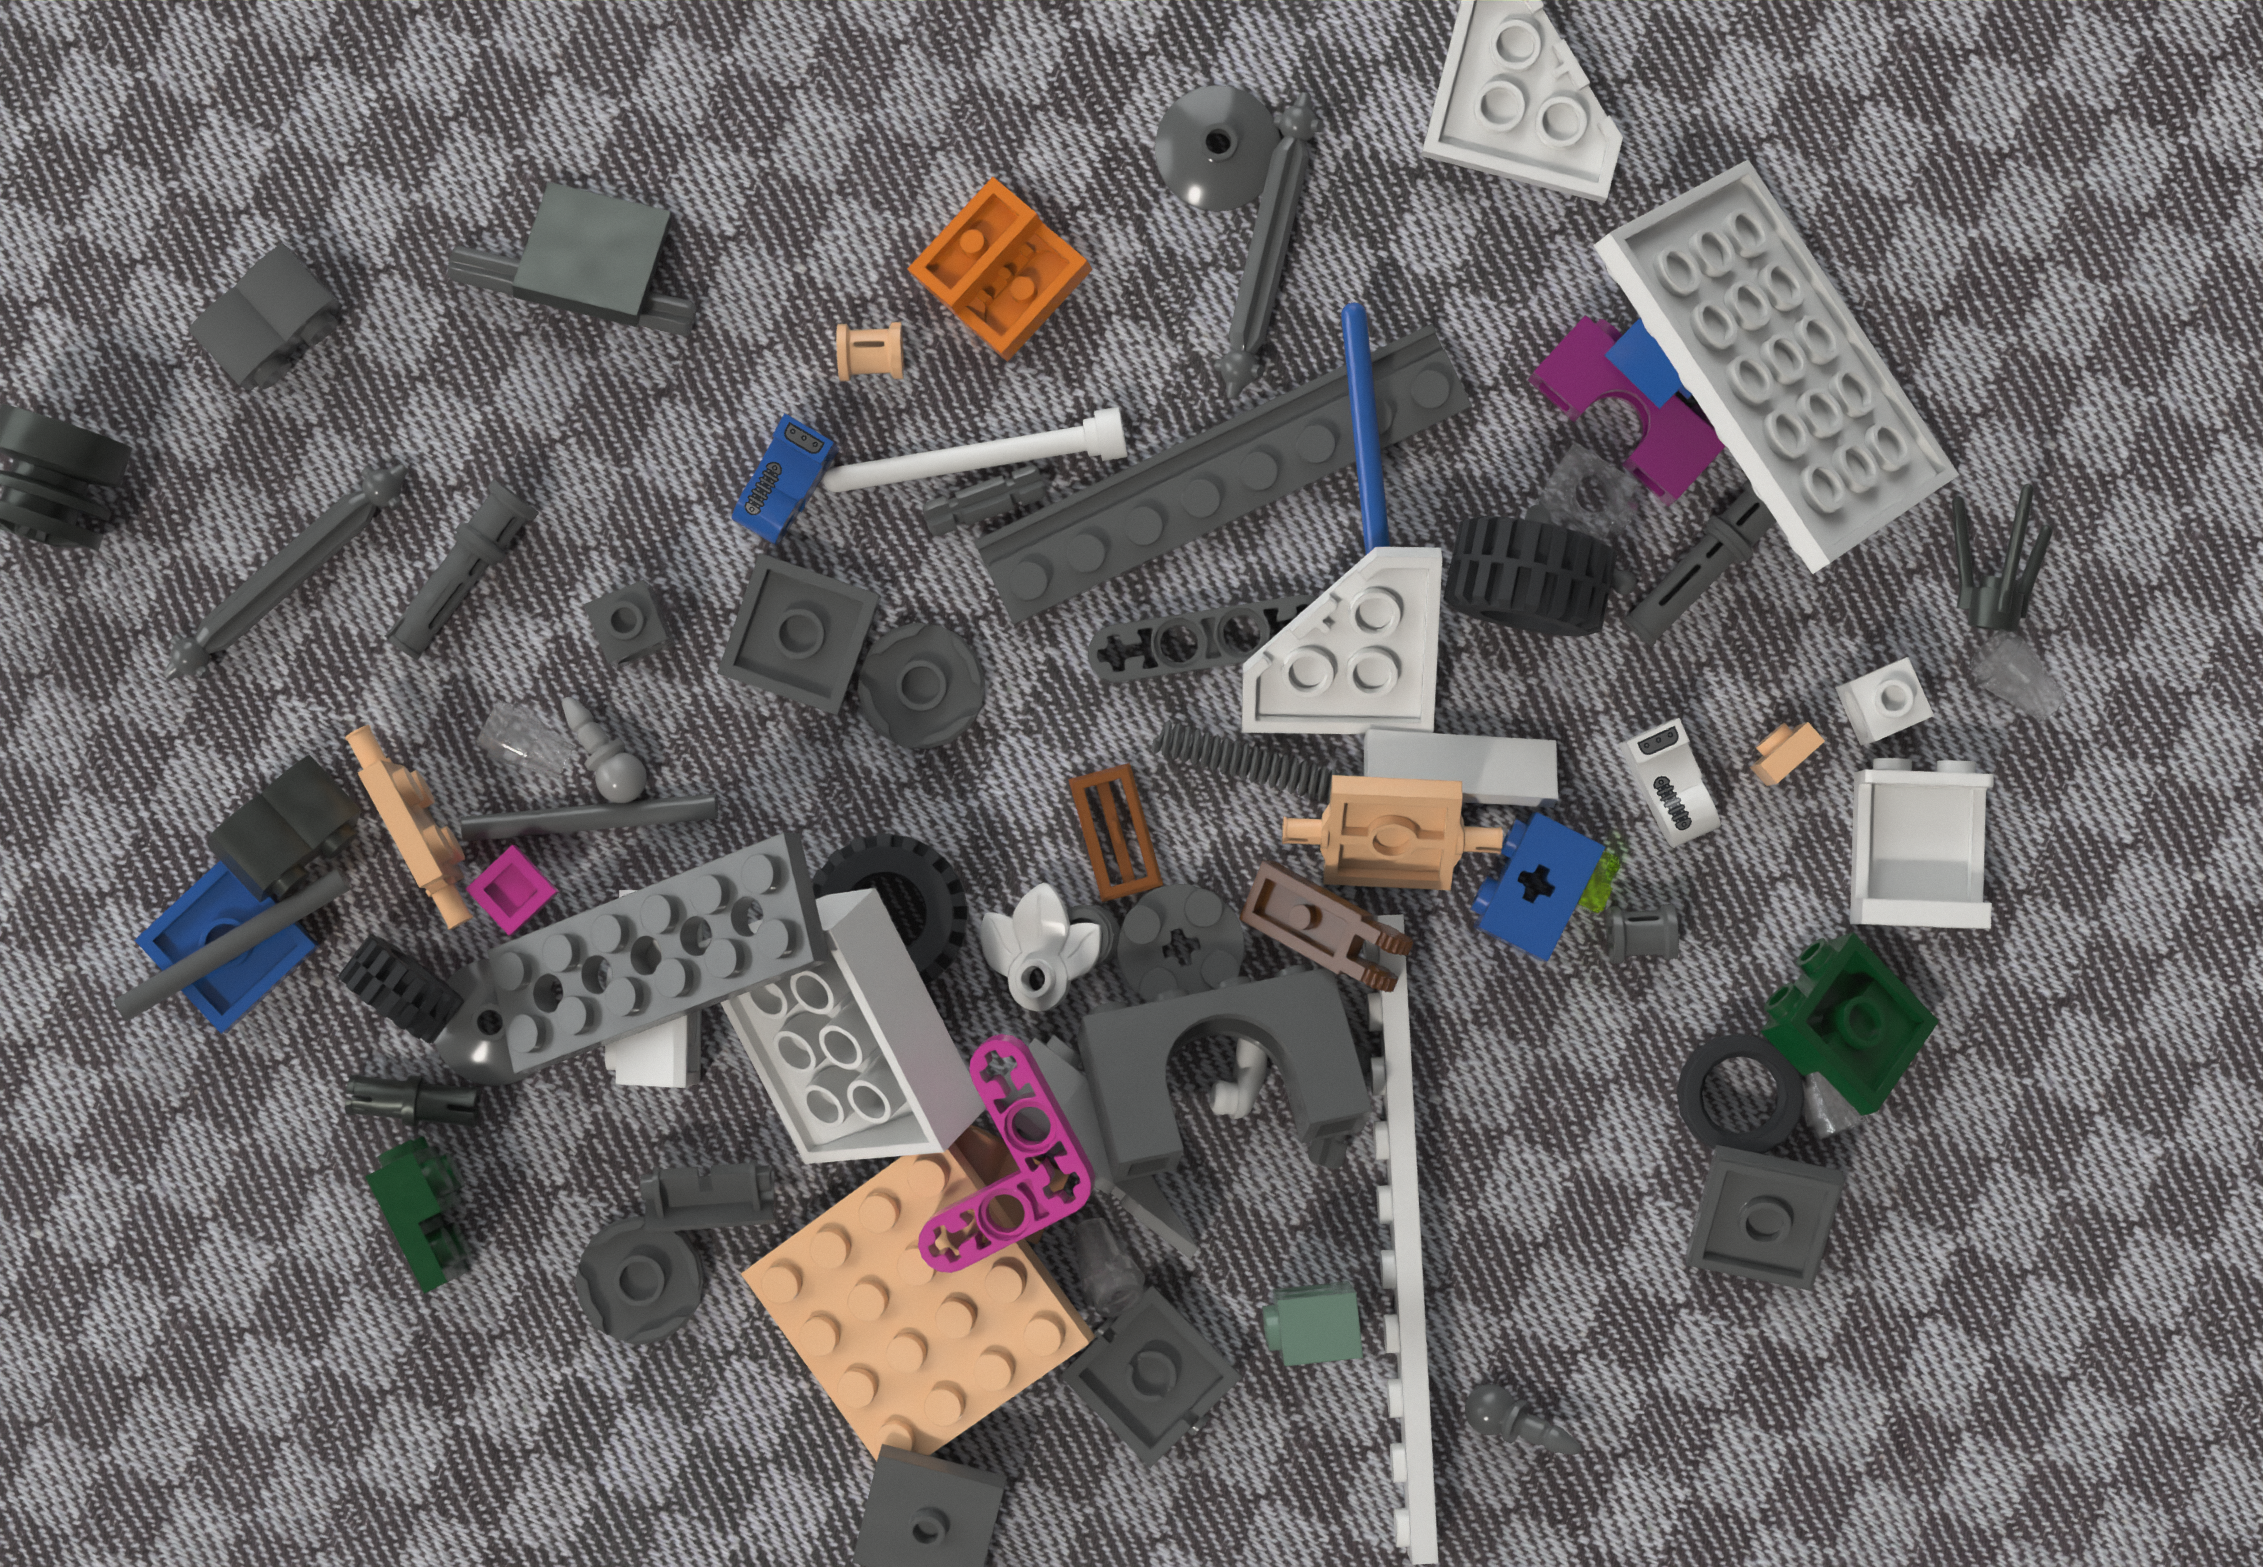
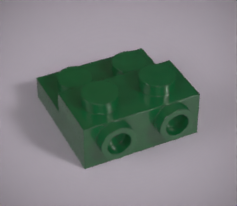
M1854 932L1830 941L1820 938L1811 943L1799 955L1796 965L1803 972L1794 984L1790 982L1780 987L1765 1003L1764 1010L1771 1017L1760 1032L1803 1076L1819 1072L1861 1116L1876 1113L1928 1039L1939 1020Z
M422 1136L415 1140L410 1139L377 1156L382 1168L365 1176L423 1293L425 1294L469 1272L470 1270L464 1260L471 1256L468 1243L457 1224L452 1222L447 1225L442 1216V1213L464 1203L458 1190L465 1187V1183L451 1155L445 1153L440 1156L436 1146L430 1147L425 1136Z

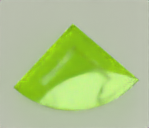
M1605 850L1603 851L1576 905L1577 908L1589 914L1603 912L1613 889L1610 884L1621 866L1619 857Z

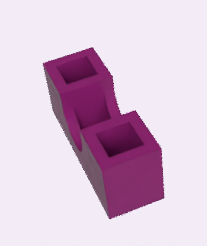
M1585 315L1536 368L1527 381L1573 422L1590 405L1602 399H1618L1629 404L1640 418L1642 435L1637 448L1622 463V466L1669 507L1725 448V445L1718 438L1714 426L1700 405L1694 404L1689 408L1678 397L1673 395L1659 409L1604 356L1623 335L1604 319H1599L1594 323Z

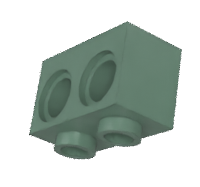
M1349 1281L1273 1289L1274 1305L1262 1306L1266 1345H1268L1269 1351L1279 1350L1284 1366L1363 1358L1357 1296Z

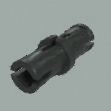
M351 1074L346 1094L356 1095H353L351 1099L345 1100V1112L347 1115L353 1116L359 1114L399 1118L404 1126L417 1127L420 1121L475 1128L480 1108L470 1107H474L475 1103L481 1102L480 1087L473 1086L472 1088L427 1084L422 1076L410 1075L406 1081Z

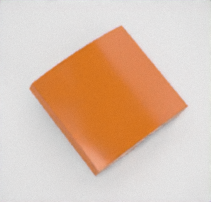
M994 177L981 188L907 268L910 274L1007 362L1093 270L1089 262L1048 228L1034 210Z

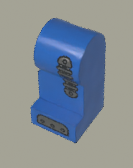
M785 413L772 435L774 438L754 475L744 488L732 514L733 521L774 545L780 543L798 513H802L839 451V448L833 441Z

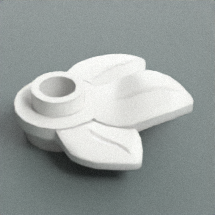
M1041 883L1031 889L1021 899L1013 913V918L1004 914L987 912L981 924L980 938L983 954L988 964L1000 974L1008 977L1009 990L1014 1000L1027 1010L1043 1012L1061 1004L1069 992L1071 981L1093 969L1100 956L1102 929L1099 924L1093 923L1070 925L1067 911L1058 893L1050 884ZM1039 967L1045 975V982L1041 989L1035 991L1030 986L1029 977L1031 972Z

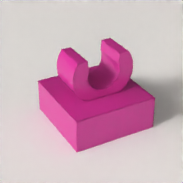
M511 845L465 889L509 936H514L559 893L558 889L516 845Z

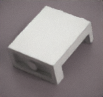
M1874 758L1873 770L1854 772L1850 924L1991 929L1992 903L1983 902L1986 790L1993 787L1994 774L1976 773V762L1953 760L1937 761V772L1912 771V760L1900 758Z

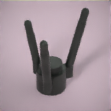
M2024 484L2021 488L2002 576H1981L1979 587H1974L1965 501L1961 496L1954 497L1952 500L1953 527L1960 586L1956 608L1970 610L1967 626L2018 633L2020 618L2026 619L2029 598L2053 533L2051 526L2044 525L2041 527L2021 580H2016L2034 494L2032 484Z

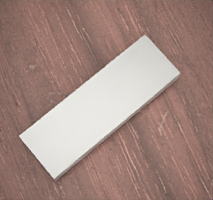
M1367 729L1364 737V777L1462 781V802L1554 808L1558 800L1556 740Z

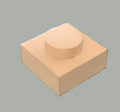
M1809 722L1797 725L1793 730L1786 723H1783L1756 746L1762 757L1750 768L1766 786L1777 784L1823 744L1825 740Z

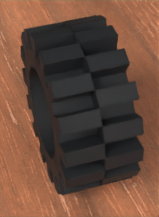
M371 933L338 975L341 982L345 983L351 992L359 995V998L367 1005L373 1006L377 1010L376 1012L385 1018L388 1017L396 1026L403 1030L406 1029L412 1036L418 1039L421 1038L429 1044L434 1043L464 1003L460 995L448 987L449 985L444 980L436 977L433 971L419 964L409 954L403 953L394 944H389L385 939Z

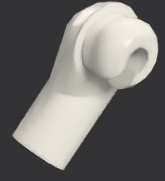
M1238 1038L1232 1082L1228 1083L1219 1080L1211 1088L1210 1108L1215 1114H1230L1231 1119H1239L1250 1113L1265 1079L1268 1055L1254 1044Z

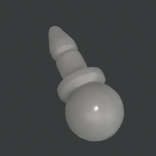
M571 697L564 698L562 707L567 723L573 732H577V738L585 750L592 754L585 761L584 765L589 771L596 772L595 781L599 792L606 799L615 803H627L636 799L643 792L647 780L646 770L641 761L629 753H624L625 744L621 739H616L609 743L608 736L600 725L593 721L594 717L587 708Z

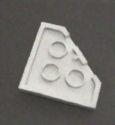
M1461 0L1421 156L1605 203L1608 198L1623 137L1610 115L1607 117L1589 87L1590 81L1564 39L1561 40L1543 10L1544 4L1542 1Z
M1375 547L1243 663L1242 732L1366 734L1367 729L1433 733L1442 575L1441 548Z

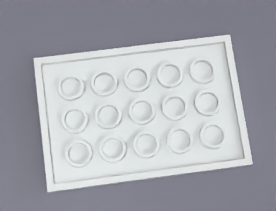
M1749 160L1736 165L1615 229L1593 245L1606 264L1609 275L1620 285L1642 318L1644 327L1656 339L1678 372L1682 384L1692 393L1714 426L1718 438L1728 447L1750 480L1754 492L1766 504L1788 537L1790 546L1802 558L1812 574L1833 562L1959 475Z

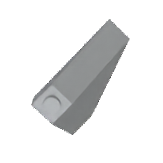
M1055 1035L1052 1036L1047 1044L1036 1036L1028 1048L1093 1166L1095 1187L1107 1195L1113 1194L1120 1200L1119 1204L1131 1215L1191 1259L1198 1250L1197 1243L1152 1175L1113 1183L1087 1077L1077 1069L1082 1062L1081 1055ZM1017 1062L1004 1076L1011 1089L1010 1094L1006 1098L1000 1099L1005 1107H1008L1020 1095L1034 1092L1030 1083H1026L1019 1091L1015 1087L1010 1072L1017 1065ZM1022 1108L1015 1116V1126L1034 1141L1043 1140L1049 1135L1051 1127L1049 1117L1039 1108ZM1058 1141L1048 1151L1054 1155L1059 1150L1065 1149L1061 1141Z

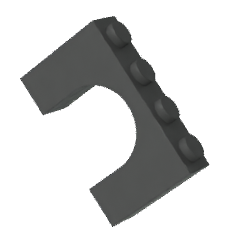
M1299 964L1276 973L1275 978L1251 982L1249 977H1234L1219 982L1211 991L1189 995V991L1186 989H1174L1156 995L1152 998L1151 1003L1127 1007V1004L1122 1001L1109 1002L1090 1010L1089 1015L1082 1016L1077 1034V1042L1113 1183L1177 1169L1184 1149L1167 1088L1166 1065L1172 1056L1183 1046L1207 1036L1224 1035L1246 1040L1260 1048L1272 1059L1282 1075L1301 1144L1363 1131L1373 1110L1334 972L1327 968L1313 970L1309 964Z

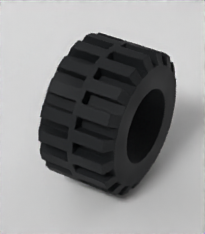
M1480 516L1460 521L1458 525L1443 599L1463 614L1506 627L1559 636L1578 637L1598 633L1603 628L1617 552L1595 537L1542 522L1500 516Z
M891 833L860 837L850 841V844L844 848L834 851L827 858L828 861L823 868L817 870L811 881L813 882L812 888L815 899L830 894L857 891L870 880L883 876L898 877L909 882L921 895L925 905L926 916L922 932L906 950L915 964L924 985L926 986L936 980L955 961V957L960 948L963 947L967 935L966 927L969 920V906H967L966 891L962 881L954 871V867L932 847L919 840Z

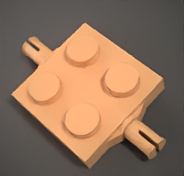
M370 725L351 732L345 739L349 742L363 770L357 773L419 888H426L425 892L428 897L432 896L448 926V930L473 918V915L470 914L455 886L457 881L465 878L457 864L465 860V856L449 827L445 826L440 829L431 816L427 807L434 804L435 800L427 783L417 770L410 773L405 766L394 764L390 758H386L371 731Z
M1332 775L1330 803L1323 812L1322 819L1287 818L1283 816L1282 844L1320 845V851L1324 857L1323 884L1451 890L1453 868L1462 857L1463 852L1497 853V855H1501L1503 830L1502 827L1464 826V820L1461 815L1463 800L1462 781Z

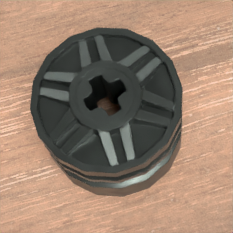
M0 404V453L13 459L10 471L0 470V487H3L0 497V530L59 549L85 547L99 551L103 535L75 525L79 513L109 521L112 511L85 495L89 484L103 487H120L133 448L109 437L18 407Z

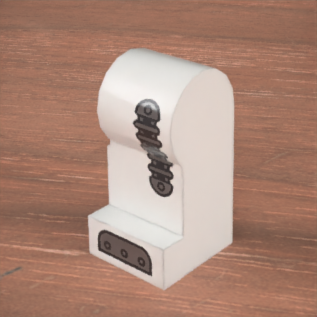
M1680 718L1667 721L1618 743L1662 834L1673 848L1721 826L1712 798L1701 780L1703 776L1687 743L1690 741Z

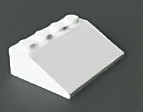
M876 888L830 894L815 899L830 962L720 1002L805 1164L945 1152L986 1109V1106L975 1088L971 1075L964 1065ZM763 919L748 924L754 934L757 933ZM712 938L698 943L703 953L706 952Z

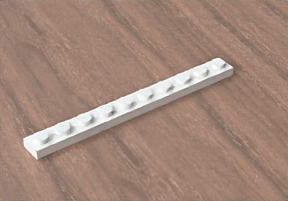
M1403 914L1374 917V921L1389 925L1405 934ZM1365 940L1363 943L1364 959L1374 961L1388 968L1399 978L1393 992H1384L1377 989L1378 993H1367L1368 1031H1380L1381 1057H1370L1372 1096L1383 1095L1384 1121L1373 1122L1374 1153L1376 1160H1387L1388 1185L1377 1186V1212L1379 1224H1390L1391 1250H1380L1381 1282L1383 1289L1393 1288L1395 1314H1384V1342L1386 1353H1397L1398 1378L1387 1379V1401L1389 1418H1400L1402 1443L1390 1444L1391 1472L1393 1483L1404 1482L1405 1508H1394L1396 1547H1407L1412 1565L1438 1563L1406 956L1388 953L1382 950L1380 946Z

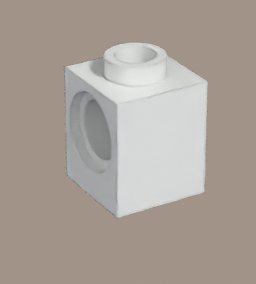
M1908 657L1835 687L1860 745L1878 741L1934 716Z

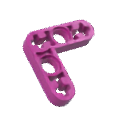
M999 1034L989 1037L976 1049L970 1060L969 1072L975 1088L1015 1159L1019 1170L939 1210L925 1223L919 1234L918 1248L921 1257L928 1266L939 1272L952 1273L962 1270L1076 1212L1085 1205L1095 1187V1173L1089 1158L1031 1051L1022 1040L1013 1035ZM996 1050L1001 1058H1007L1012 1055L1017 1062V1065L1010 1072L1015 1087L1019 1091L1026 1083H1030L1034 1092L1020 1095L1008 1107H1005L1000 1099L1006 1098L1010 1094L1011 1089L1001 1074L991 1077L987 1073L986 1067L993 1060L990 1051ZM1026 1107H1037L1044 1111L1049 1117L1051 1124L1049 1135L1040 1141H1029L1023 1138L1015 1126V1116L1019 1110ZM1058 1141H1061L1065 1149L1059 1150L1054 1157L1060 1170L1064 1174L1076 1172L1080 1178L1073 1188V1197H1069L1063 1189L1055 1192L1050 1189L1048 1184L1054 1178L1055 1170L1048 1157L1039 1165H1036L1032 1159L1034 1156L1046 1153ZM1001 1194L1012 1195L1022 1203L1025 1214L1024 1220L1019 1226L1005 1228L994 1222L989 1212V1205L995 1196ZM974 1209L975 1219L980 1230L963 1240L958 1247L959 1255H955L950 1247L939 1250L935 1241L942 1233L940 1226L944 1225L947 1231L955 1233L969 1226L974 1218L967 1210ZM981 1232H982V1233L985 1235V1237L988 1238L990 1241L984 1243V1242L982 1241V1234H981Z

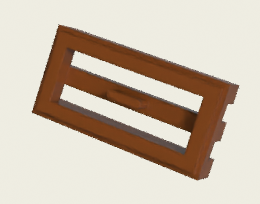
M1130 763L1068 779L1102 903L1164 886ZM1118 779L1122 781L1148 876L1135 880L1109 785L1110 781ZM1097 786L1121 873L1122 884L1110 885L1085 788Z

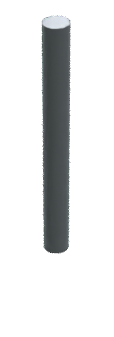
M715 793L638 800L627 803H605L461 817V834L463 841L469 842L718 819V802Z
M339 868L334 869L114 999L118 1012L124 1020L130 1021L351 890L346 877Z

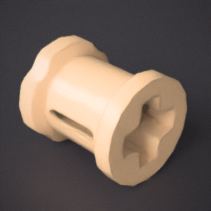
M891 322L889 329L850 330L847 324H837V365L840 382L850 381L852 375L891 373L893 379H904V348L901 322Z

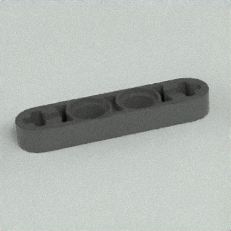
M1297 595L1111 625L1102 628L1093 636L1088 646V661L1092 671L1099 679L1113 684L1242 665L1270 641V626L1263 612L1276 610V624L1290 622L1295 619L1297 608L1308 607L1317 598L1312 595ZM1247 617L1258 625L1260 640L1254 649L1245 653L1236 652L1226 645L1223 638V630L1231 619ZM1185 627L1195 635L1198 642L1197 651L1190 660L1182 663L1173 662L1164 656L1160 647V641L1168 629ZM1152 631L1151 653L1158 667L1144 669V655L1126 659L1125 670L1121 672H1113L1110 662H1099L1098 652L1107 650L1109 638L1120 637L1123 647H1134L1142 645L1138 632Z

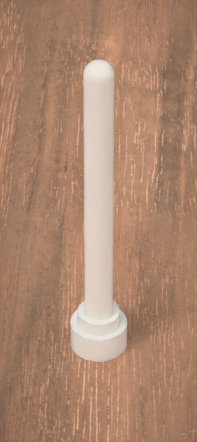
M1120 407L1094 411L1095 417L1083 419V426L833 467L826 471L823 478L824 485L831 492H843L1088 451L1089 457L1101 455L1102 461L1128 457Z

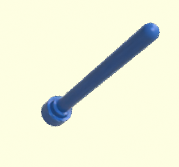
M1351 302L1342 309L1341 320L1365 554L1367 555L1375 547H1390L1367 313L1361 304Z

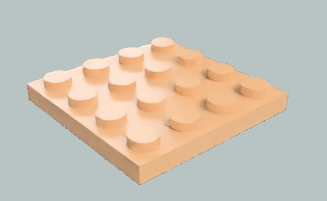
M955 1142L942 1153L901 1156L741 1273L747 1284L876 1461L882 1444L927 1456L931 1455L1084 1348L1096 1337L1024 1238L962 1270L952 1273L939 1272L928 1266L923 1260L918 1248L919 1234L929 1218L939 1210L986 1187ZM994 1197L989 1205L991 1218L1001 1227H1016ZM974 1209L967 1210L974 1218L969 1226L955 1233L947 1231L944 1225L940 1226L942 1233L935 1241L939 1250L950 1247L955 1255H959L958 1247L963 1240L980 1230L975 1219ZM981 1232V1234H982V1241H983L984 1243L990 1241V1240H989L988 1238H986L985 1235Z

